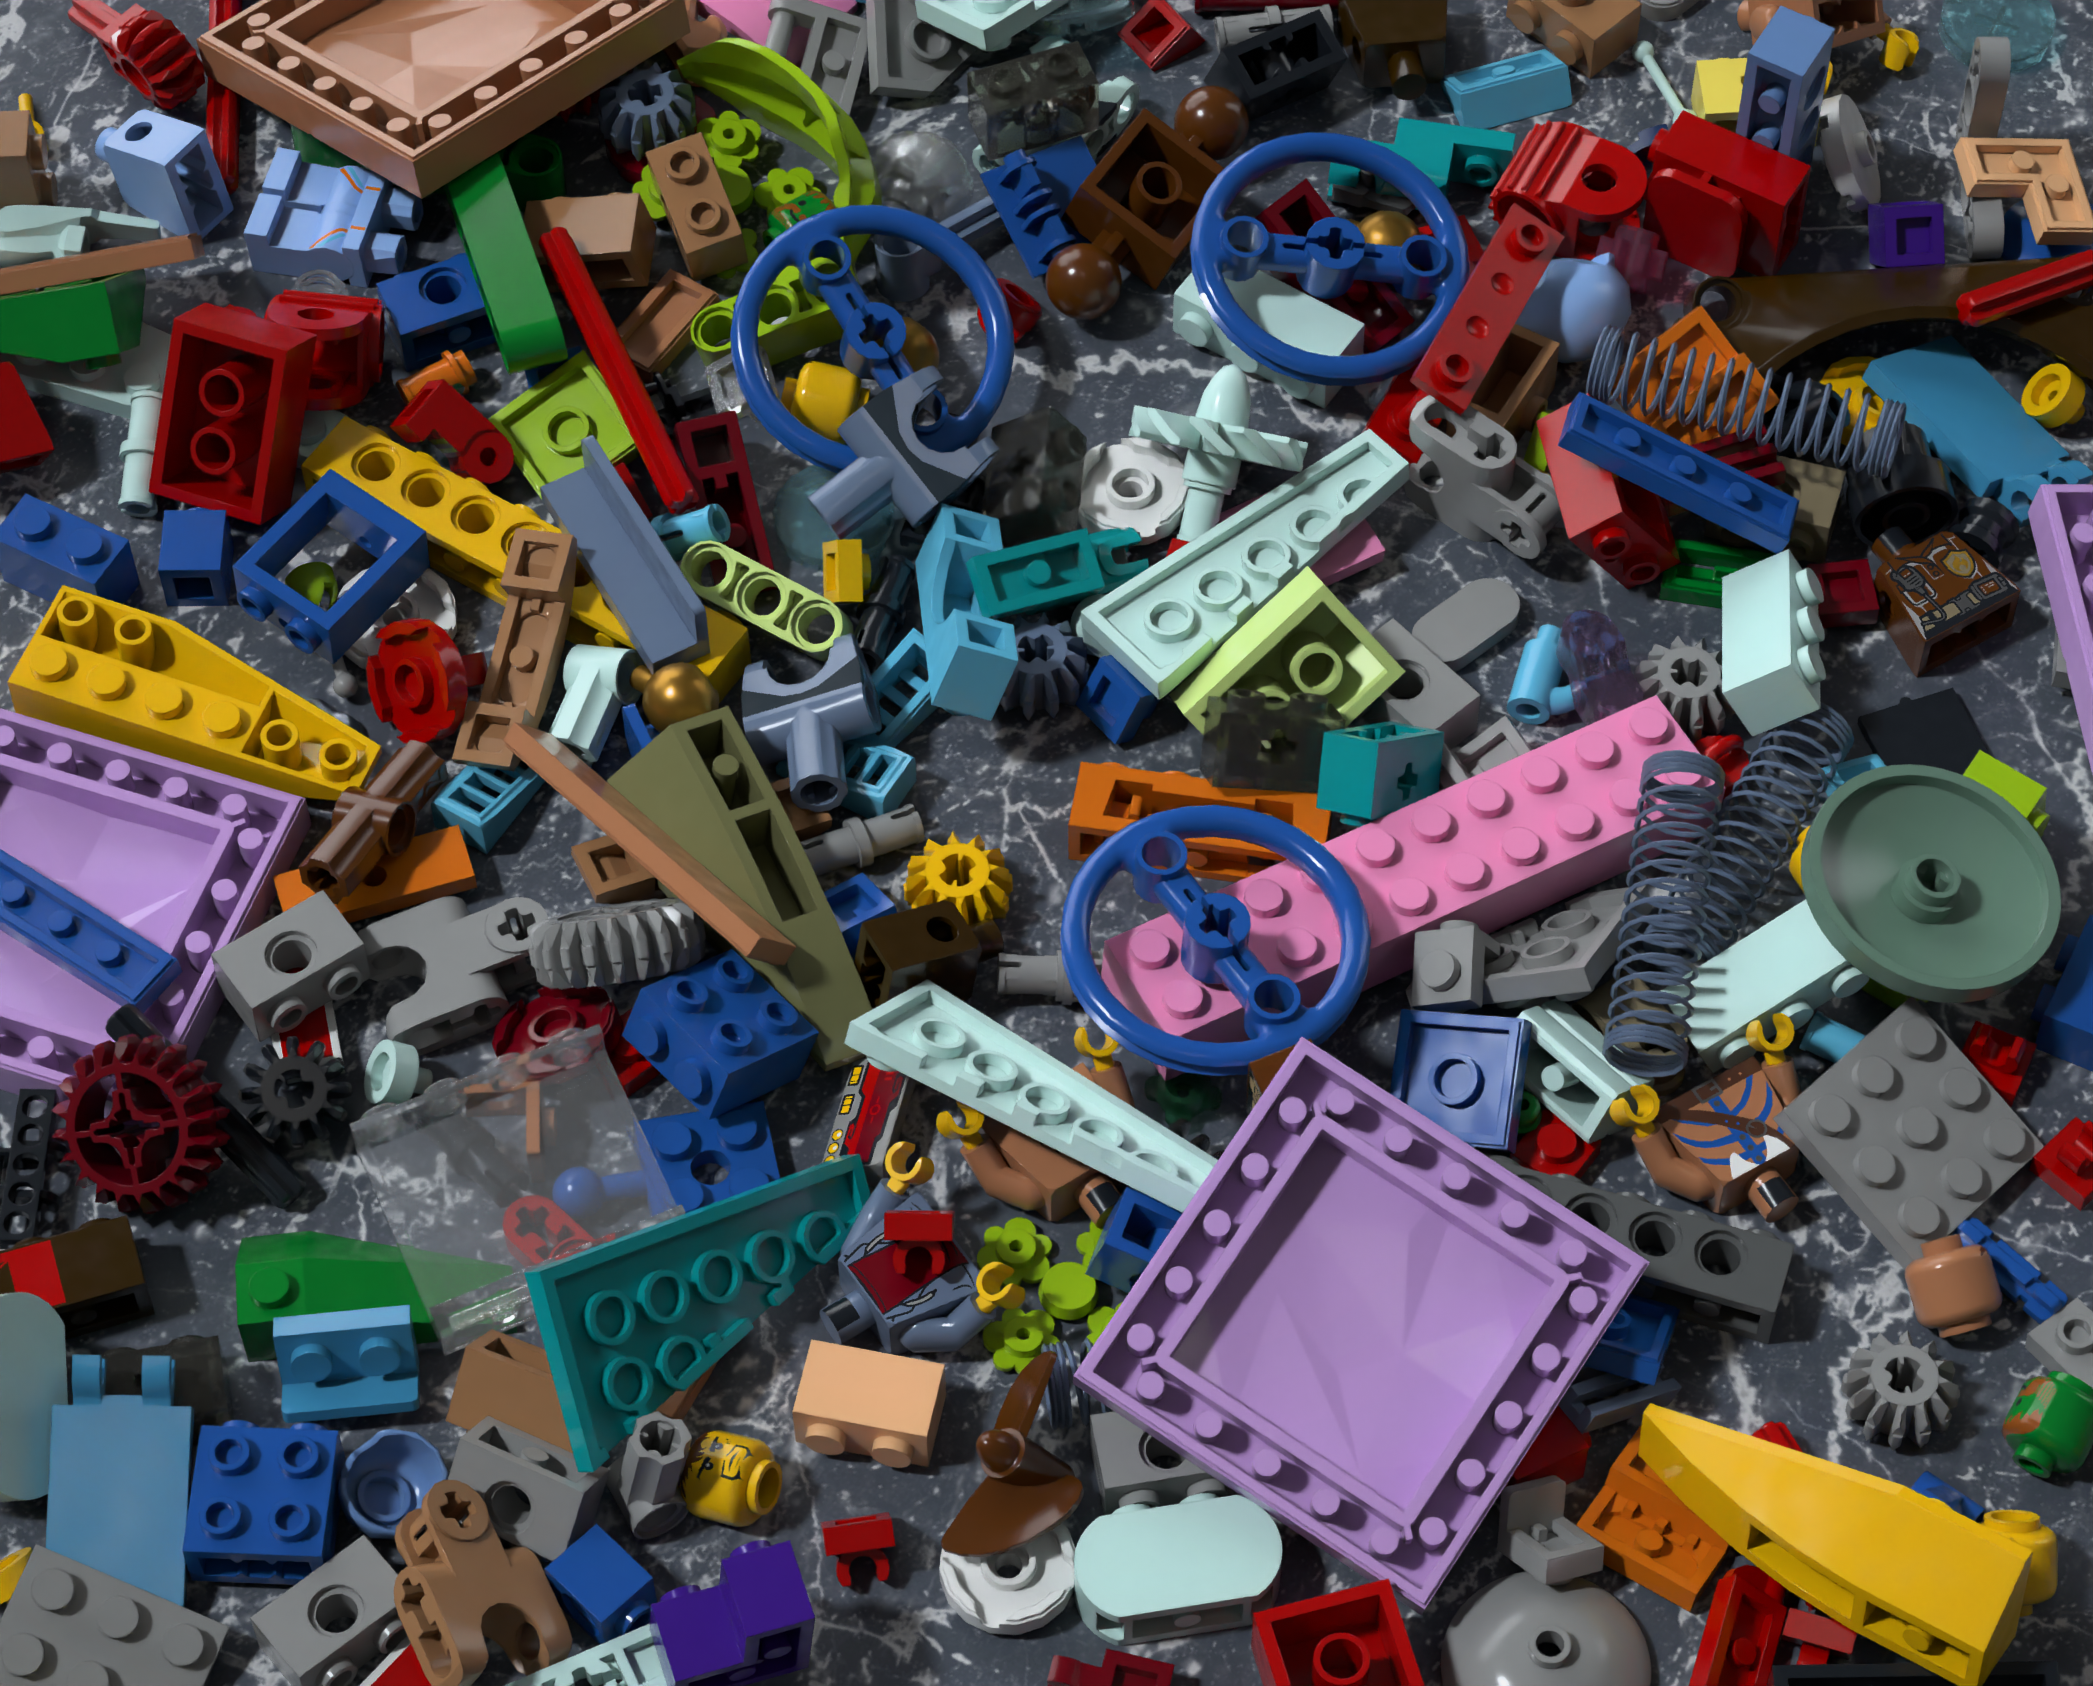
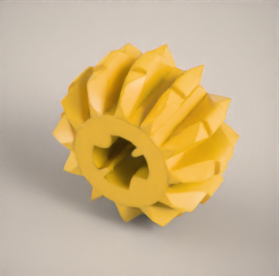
M952 831L947 845L941 846L928 839L926 846H924V856H911L910 862L907 865L908 877L903 884L904 900L908 901V906H911V909L947 900L955 904L968 925L988 918L992 920L1005 919L1009 910L1010 892L1013 891L1012 874L1009 873V869L1005 868L1004 856L1001 854L1000 848L985 850V842L980 834L968 844L960 843V839Z

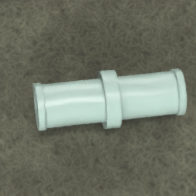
M142 390L132 393L128 437L120 445L119 458L124 462V471L118 509H121L122 513L134 517H151L158 512V495L149 492L163 395L156 391Z

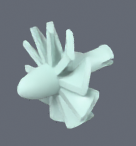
M1236 364L1223 366L1212 377L1203 392L1195 417L1134 405L1129 436L1188 449L1182 479H1184L1183 485L1189 486L1179 534H1177L1176 539L1191 542L1219 524L1225 494L1231 495L1232 489H1236L1241 461L1293 472H1301L1303 469V460L1307 452L1308 442L1259 432L1249 428L1251 407L1249 384L1244 370Z

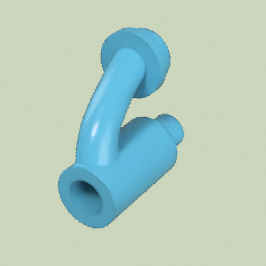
M1542 625L1539 628L1536 639H1531L1524 645L1507 703V711L1514 719L1532 725L1545 723L1550 715H1559L1572 711L1588 702L1607 685H1618L1626 681L1629 673L1626 653L1621 648L1611 644H1597L1592 647L1591 652L1586 654L1583 659L1582 671L1585 675L1565 687H1558L1567 657L1566 651L1560 646L1563 632L1554 625Z

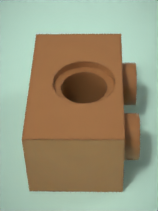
M699 132L645 152L653 184L691 279L696 282L748 263L741 229L702 133Z

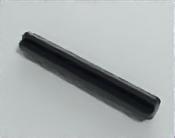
M130 1003L125 1004L114 1012L108 1019L105 1027L107 1034L115 1042L118 1041L119 1037L128 1034L139 1035L141 1040L151 1035L164 1036L135 1005ZM164 1036L166 1048H167L168 1046L173 1045V1044ZM203 1075L201 1076L205 1084L210 1083ZM220 1092L211 1096L215 1107L223 1106L231 1110L226 1118L216 1121V1128L231 1136L227 1144L219 1148L276 1207L284 1209L292 1204L305 1190V1179Z

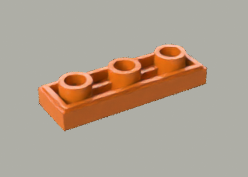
M459 825L413 837L407 850L400 856L393 857L384 854L350 896L344 897L338 905H334L347 922L352 923L477 888L475 874ZM299 869L273 876L282 912L287 911L315 894L308 886L302 883Z

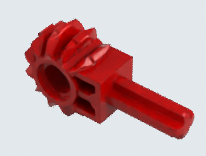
M71 0L73 6L67 12L69 19L100 42L115 73L131 83V86H134L142 94L143 98L151 101L155 107L165 110L167 108L173 109L180 103L184 104L197 94L196 90L205 83L204 65L199 60L196 49L191 46L185 34L181 33L174 26L172 20L164 18L161 13L152 9L147 11L135 3L123 14H120L101 0Z

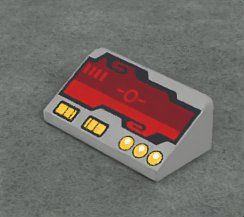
M867 1058L853 1062L822 1163L843 1155L860 1154L868 1185L876 1187L881 1179L887 1178L888 1172L886 1171L885 1157L889 1148L898 1143L917 1080L899 1071L888 1072L872 1066Z

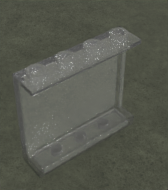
M599 1024L585 1030L581 1028L564 1030L554 1035L545 1046L522 1055L520 1053L504 1054L492 1060L485 1070L460 1080L454 1077L439 1080L426 1088L423 1095L398 1105L396 1103L377 1105L366 1111L360 1120L349 1124L356 1152L445 1356L465 1348L491 1329L502 1333L536 1319L524 1272L686 1213L682 1204L676 1205L605 1050L603 1031Z

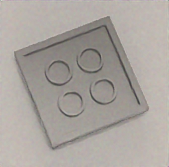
M1910 997L1773 1118L1904 1270L1912 1261L1923 1257L1920 1244L1948 1236L2044 1147L1914 997Z

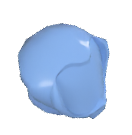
M1610 252L1604 253L1591 261L1573 258L1551 260L1515 324L1560 343L1558 362L1572 363L1592 359L1604 327L1611 324L1612 328L1617 326L1618 329L1622 327L1624 329L1632 313L1629 284L1615 266L1614 254Z

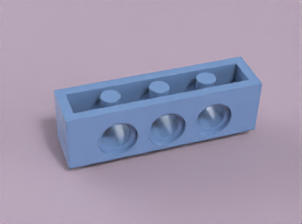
M1784 6L1779 7L1748 53L1736 127L1737 134L1811 166L1835 28Z

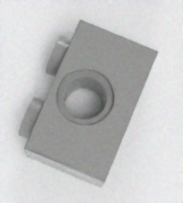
M1394 618L1371 634L1406 672L1358 715L1356 719L1363 718L1369 725L1392 721L1445 732L1444 743L1451 750L1477 730L1481 695ZM1396 697H1407V698H1410V699L1403 700V699H1398V698H1396Z
M324 890L211 954L219 989L259 1042L277 1032L283 1033L295 1028L309 1013L331 1000H340L350 996L360 987L362 982L371 978L363 941ZM292 968H305L297 973H285Z
M1115 1411L1090 1415V1447L1104 1515H1110L1116 1509L1130 1504H1145L1151 1508L1180 1504L1185 1498L1200 1493H1212L1219 1497L1239 1495ZM1159 1456H1172L1182 1463L1171 1469H1163L1155 1466L1151 1461Z
M487 1416L460 1438L448 1480H458L469 1485L479 1493L487 1506L489 1518L499 1538L519 1547H527L534 1552L539 1561L553 1562L592 1528L610 1469L600 1466L594 1472H578L573 1453ZM514 1486L521 1489L527 1495L530 1505L524 1503L518 1497ZM466 1514L459 1521L460 1524L467 1518Z
M365 1535L361 1536L250 1617L259 1647L291 1686H348L355 1678L361 1666L380 1652L383 1654L391 1653L407 1636L394 1603V1585L398 1574ZM348 1617L356 1620L349 1629L343 1632L332 1633L325 1631L327 1625L335 1619Z

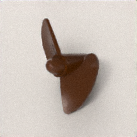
M1043 1352L1021 1371L1007 1394L994 1429L985 1431L978 1437L976 1451L981 1460L982 1469L988 1476L967 1500L942 1537L941 1547L945 1552L962 1557L981 1558L1006 1553L1029 1544L1055 1529L1068 1519L1080 1505L1084 1495L1082 1482L1075 1477L1071 1466L1027 1437L1055 1365L1056 1352Z

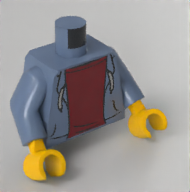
M901 1141L889 1148L885 1157V1166L891 1178L880 1180L859 1212L841 1247L838 1268L840 1286L845 1296L824 1307L819 1312L826 1330L839 1345L870 1328L889 1354L899 1355L909 1350L915 1353L955 1352L962 1349L996 1317L995 1308L997 1306L1005 1309H1015L1025 1300V1290L1017 1284L1010 1283L1000 1291L1003 1281L1012 1276L1014 1268L1001 1262H991L986 1264L979 1272L955 1239L953 1241H938L942 1245L946 1256L945 1265L940 1274H932V1256L924 1247L910 1249L906 1256V1273H896L893 1266V1253L902 1240H884V1213L887 1210L933 1211L919 1191L910 1196L907 1190L910 1184L921 1185L932 1178L934 1173L933 1161L926 1157L919 1158L913 1169L907 1173L906 1161L915 1150V1144Z

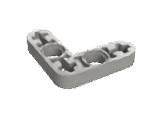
M1976 37L1957 121L1956 144L1960 137L1997 138L2011 70V50L2008 37ZM1957 165L1968 258L2000 259L2004 246L2002 197H1967Z

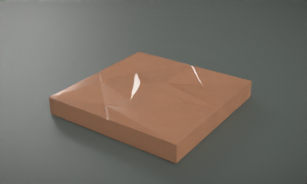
M260 0L202 34L196 40L206 76L423 199L555 117L559 111L568 109L684 37L691 30L685 0Z

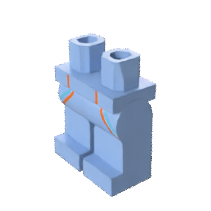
M278 147L262 185L263 193L258 195L243 234L253 271L328 281H344L349 279L351 286L368 288L373 272L397 275L402 273L407 259L405 236L390 234V227L412 231L418 230L424 209L421 198L403 188L393 187L391 181L372 170L369 171L359 166L347 165L335 168L302 161L300 151Z

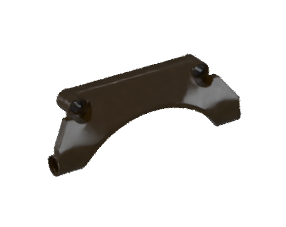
M2078 253L2051 258L1728 278L1714 276L1707 278L1688 293L1684 300L1683 314L1686 316L1693 309L1700 306L1701 297L1704 292L1713 291L1721 294L1727 302L1728 312L1723 321H1714V323L1738 354L1744 352L1749 360L1755 364V368L1765 380L1769 368L1773 367L1774 372H1776L1791 359L1808 349L1849 332L1900 322H1945L1963 325L1958 319L1959 310L1956 306V301L1962 294ZM2093 286L2083 289L2078 298H2070L2066 295L1977 327L2005 335L2035 348L2068 367L2093 390ZM1678 318L1677 320H1675V322L1673 323V325H1674L1675 323H1677L1679 320H1681L1682 318Z

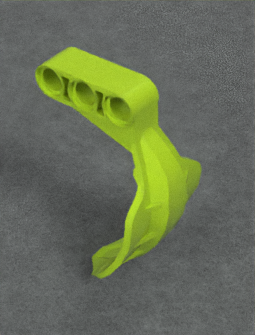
M727 37L708 44L677 60V64L685 79L707 89L733 105L745 116L775 134L797 144L823 161L839 177V183L833 196L836 208L850 205H882V190L875 165L867 144L853 119L799 67L770 48L749 40ZM871 234L840 237L847 244L851 252L849 270L859 285L854 266L860 251ZM819 257L810 261L814 269L822 274H833L839 271L838 266L828 258ZM787 266L778 275L766 295L760 312L758 345L763 369L841 339L844 330L823 297L807 292L801 285L799 270L794 266ZM738 295L708 306L700 311L693 319L690 328L691 338L709 374L720 380L729 381L737 379L732 362L731 341L723 346H715L720 341L730 338L733 311ZM788 317L780 324L771 325L778 318Z

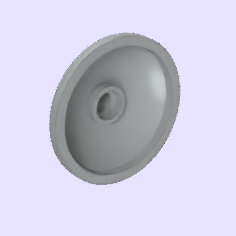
M1525 1571L1499 1578L1487 1584L1468 1598L1459 1608L1447 1629L1443 1641L1440 1677L1442 1686H1650L1651 1662L1648 1647L1640 1627L1629 1611L1609 1592L1581 1577H1575L1570 1583L1564 1585H1545L1535 1580L1530 1573ZM1544 1642H1550L1557 1645L1561 1653L1557 1656L1548 1657L1541 1654L1537 1646Z

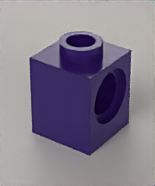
M1920 200L1868 204L1869 260L1871 264L1885 268L1945 264L1944 213L1942 203Z

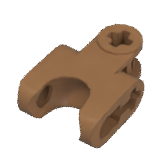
M442 1480L435 1483L423 1497L421 1508L408 1512L396 1526L394 1537L397 1550L407 1565L406 1568L399 1572L395 1580L394 1603L410 1643L431 1686H471L485 1669L489 1658L483 1636L492 1639L502 1647L516 1670L527 1676L567 1659L572 1645L571 1632L545 1572L534 1552L527 1547L503 1548L489 1518L485 1502L479 1493L469 1485L458 1480ZM466 1514V1515H467V1518H466V1519L462 1522V1524L459 1526V1523H458V1522H459V1521L462 1519V1517ZM425 1529V1533L417 1540V1536Z

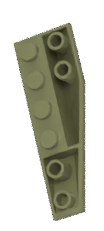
M729 706L669 725L607 779V782L796 946L785 965H773L745 957L704 921L706 940L719 954L733 949L819 1031L810 1055L822 1069L827 1072L866 1058L865 1054L844 1043L850 1022L872 1010L864 986L812 865L780 800ZM656 878L658 887L668 898H678Z

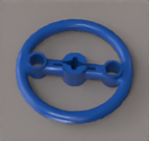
M1306 132L1281 136L1256 145L1236 157L1217 175L1204 194L1193 224L1190 245L1192 273L1199 296L1209 315L1226 337L1249 357L1275 372L1300 381L1326 386H1356L1380 382L1404 373L1419 364L1467 283L1470 272L1468 245L1461 223L1448 199L1435 183L1410 161L1388 148L1362 138L1337 133ZM1304 162H1332L1353 166L1369 172L1393 185L1424 216L1434 237L1414 235L1408 238L1400 247L1365 243L1364 236L1359 228L1350 221L1339 217H1326L1315 222L1305 237L1268 233L1263 223L1253 217L1236 216L1227 222L1224 216L1235 197L1252 181L1267 172L1287 165ZM1232 245L1243 246L1250 252L1238 251ZM1411 264L1421 265L1427 271L1417 270ZM1259 270L1296 273L1297 281L1302 288L1312 296L1322 299L1337 298L1345 294L1352 286L1354 280L1392 283L1395 290L1405 298L1423 300L1433 294L1436 297V302L1425 321L1411 335L1395 345L1374 353L1356 356H1328L1307 352L1291 346L1263 330L1248 317L1235 301L1224 277L1237 282L1253 278Z
M850 205L826 210L797 222L778 235L758 255L744 277L735 302L730 331L732 362L739 387L751 411L765 429L789 451L813 465L835 473H839L858 457L849 446L827 439L806 427L779 400L763 370L759 355L758 326L760 312L768 291L778 275L787 266H794L799 270L801 285L807 292L823 297L844 330L840 342V357L843 365L852 374L862 379L876 380L883 391L915 373L902 353L906 340V325L902 316L887 304L869 301L849 270L851 252L847 244L840 237L877 234L899 238L926 249L939 257L958 274L971 291L980 309L986 330L987 355L985 370L979 388L968 407L960 416L956 417L948 413L945 397L938 390L934 391L924 400L926 405L923 408L934 416L936 422L929 426H920L915 423L914 432L918 440L928 449L944 453L954 452L964 446L967 448L988 426L1003 400L1011 377L1015 350L1013 322L1006 297L995 275L980 255L956 233L930 218L905 209L882 205ZM819 257L828 258L838 266L839 271L833 274H822L814 269L810 261ZM866 334L867 338L871 341L864 343L862 341L863 335ZM880 338L884 342L881 348L875 342Z
M1204 805L1185 806L1152 814L1127 825L1107 838L1086 859L1072 881L1063 908L1060 943L1063 966L1071 989L1084 1011L1105 1034L1128 1051L1155 1064L1185 1073L1227 1076L1248 1074L1249 1062L1297 1044L1301 1037L1306 1040L1311 1039L1316 1046L1326 1041L1347 1019L1360 997L1368 972L1371 934L1368 914L1357 886L1344 866L1321 843L1301 829L1267 814L1245 808ZM1218 837L1241 840L1262 846L1288 859L1302 869L1319 886L1330 903L1338 922L1341 952L1340 963L1334 980L1324 997L1314 1007L1307 1008L1301 1004L1300 991L1292 980L1280 974H1269L1248 947L1251 921L1246 906L1237 898L1225 893L1206 894L1186 868L1187 848L1182 840ZM1151 866H1164L1168 869H1156ZM1119 871H1127L1132 874L1133 887L1143 900L1163 904L1183 930L1181 962L1185 970L1196 980L1207 984L1224 983L1245 1009L1244 1029L1251 1040L1213 1043L1190 1040L1169 1034L1144 1022L1125 1008L1110 992L1097 970L1092 955L1090 925L1098 897L1108 882ZM1275 1008L1282 1011V1013H1268L1262 1009Z

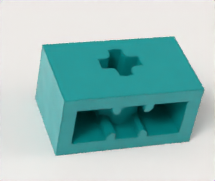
M1392 721L1324 732L1316 808L1340 813L1341 823L1361 827L1437 793L1439 790L1445 732Z

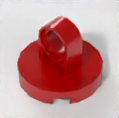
M410 618L395 621L380 629L375 637L376 639H382L378 654L368 656L366 670L368 692L375 712L381 722L392 721L397 729L403 733L397 736V738L406 744L409 740L426 744L433 743L454 734L464 718L468 699L467 687L484 684L488 671L484 651L460 656L457 646L447 632L430 619Z

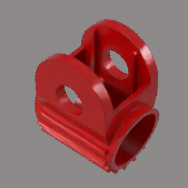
M1547 120L1546 124L1543 125L1536 123L1532 131L1528 132L1489 197L1492 201L1488 208L1493 210V220L1497 221L1500 225L1509 208L1516 203L1565 236L1554 254L1557 257L1591 261L1601 254L1610 252L1614 254L1616 263L1629 255L1637 244L1640 219L1636 209L1645 197L1647 174L1640 159L1627 148L1597 137L1588 129L1577 124ZM1580 219L1590 222H1606L1609 230L1600 236L1585 235L1579 231Z
M284 289L283 294H278L271 300L263 319L317 334L305 410L328 411L354 406L363 400L369 388L373 387L374 382H381L384 341L386 338L385 308L382 300Z

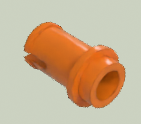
M449 350L441 353V360L405 379L401 378L396 381V386L405 405L407 406L427 381L445 379L455 390L460 391L462 395L468 394V386L476 383L477 377L464 352L459 350L451 354Z

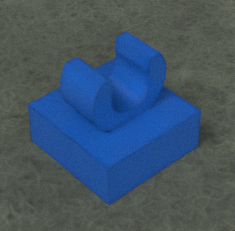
M1112 655L1100 657L1076 705L1116 745L1132 741L1143 719L1152 716L1160 699L1154 696Z

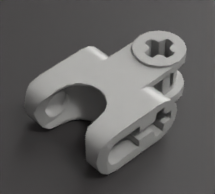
M1430 395L1417 402L1411 412L1409 434L1411 441L1424 453L1417 464L1411 463L1409 466V480L1404 484L1406 496L1416 506L1465 538L1476 542H1488L1497 539L1511 552L1522 558L1533 559L1538 557L1547 545L1546 534L1553 527H1565L1551 476L1540 472L1517 457V443L1514 436L1468 405L1467 409L1460 416ZM1436 418L1446 419L1455 426L1456 433L1451 438L1439 429L1431 426L1427 421ZM1438 476L1443 478L1444 485L1439 487L1430 486L1422 480L1426 477Z
M445 896L387 917L359 930L357 935L365 945L371 976L369 979L380 982L392 977L409 975L419 977L425 981L415 994L391 1006L386 1017V1035L388 1040L412 1045L416 1048L418 1056L496 1026L508 1009H510V1003L505 993L528 984L537 983L536 971L531 964H527L525 957L530 956L528 948L531 946L529 930L541 920L548 919L547 912L542 905L531 898L514 897L470 914L463 899L455 896ZM511 918L516 919L517 926L511 927Z

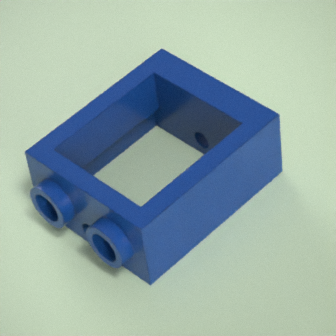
M329 469L232 568L237 590V601L250 617L259 622L268 620L283 630L288 639L299 650L307 654L315 652L334 665L430 567L425 530L340 474ZM326 525L378 558L327 612L275 578Z

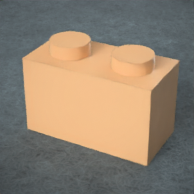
M811 1339L792 1411L796 1442L803 1443L813 1451L826 1455H838L846 1451L872 1456L877 1462L890 1467L903 1468L910 1464L929 1467L946 1398L945 1364Z

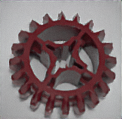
M128 1034L119 1037L117 1042L109 1040L96 1045L95 1049L92 1050L93 1056L86 1055L80 1057L72 1064L76 1075L65 1078L58 1085L70 1099L57 1103L51 1110L66 1120V1127L56 1130V1133L52 1136V1138L61 1142L68 1141L71 1152L65 1154L60 1164L67 1166L78 1164L82 1171L77 1178L75 1186L86 1188L96 1183L95 1203L107 1204L116 1200L119 1212L130 1213L141 1207L143 1213L154 1214L164 1210L166 1205L174 1208L186 1203L188 1198H190V1192L194 1194L202 1191L210 1183L206 1173L218 1170L224 1162L213 1148L226 1145L231 1136L216 1128V1121L226 1118L231 1110L223 1106L215 1107L211 1097L220 1091L223 1084L216 1081L205 1084L201 1076L208 1062L198 1059L186 1064L187 1045L177 1043L166 1048L164 1036L151 1035L141 1040L139 1035ZM116 1081L117 1090L112 1092L113 1107L109 1116L104 1118L105 1102L112 1085ZM161 1089L165 1092V1094L168 1096L171 1102L167 1101V1099L162 1095ZM133 1119L136 1121L143 1120L144 1123L158 1122L160 1125L149 1128L140 1127L139 1124L126 1126L123 1123ZM179 1130L178 1147L173 1160L167 1167L165 1157L171 1155L170 1139L173 1132ZM113 1146L119 1151V1153L121 1154V1157H120L119 1154L115 1151V1149L113 1148Z

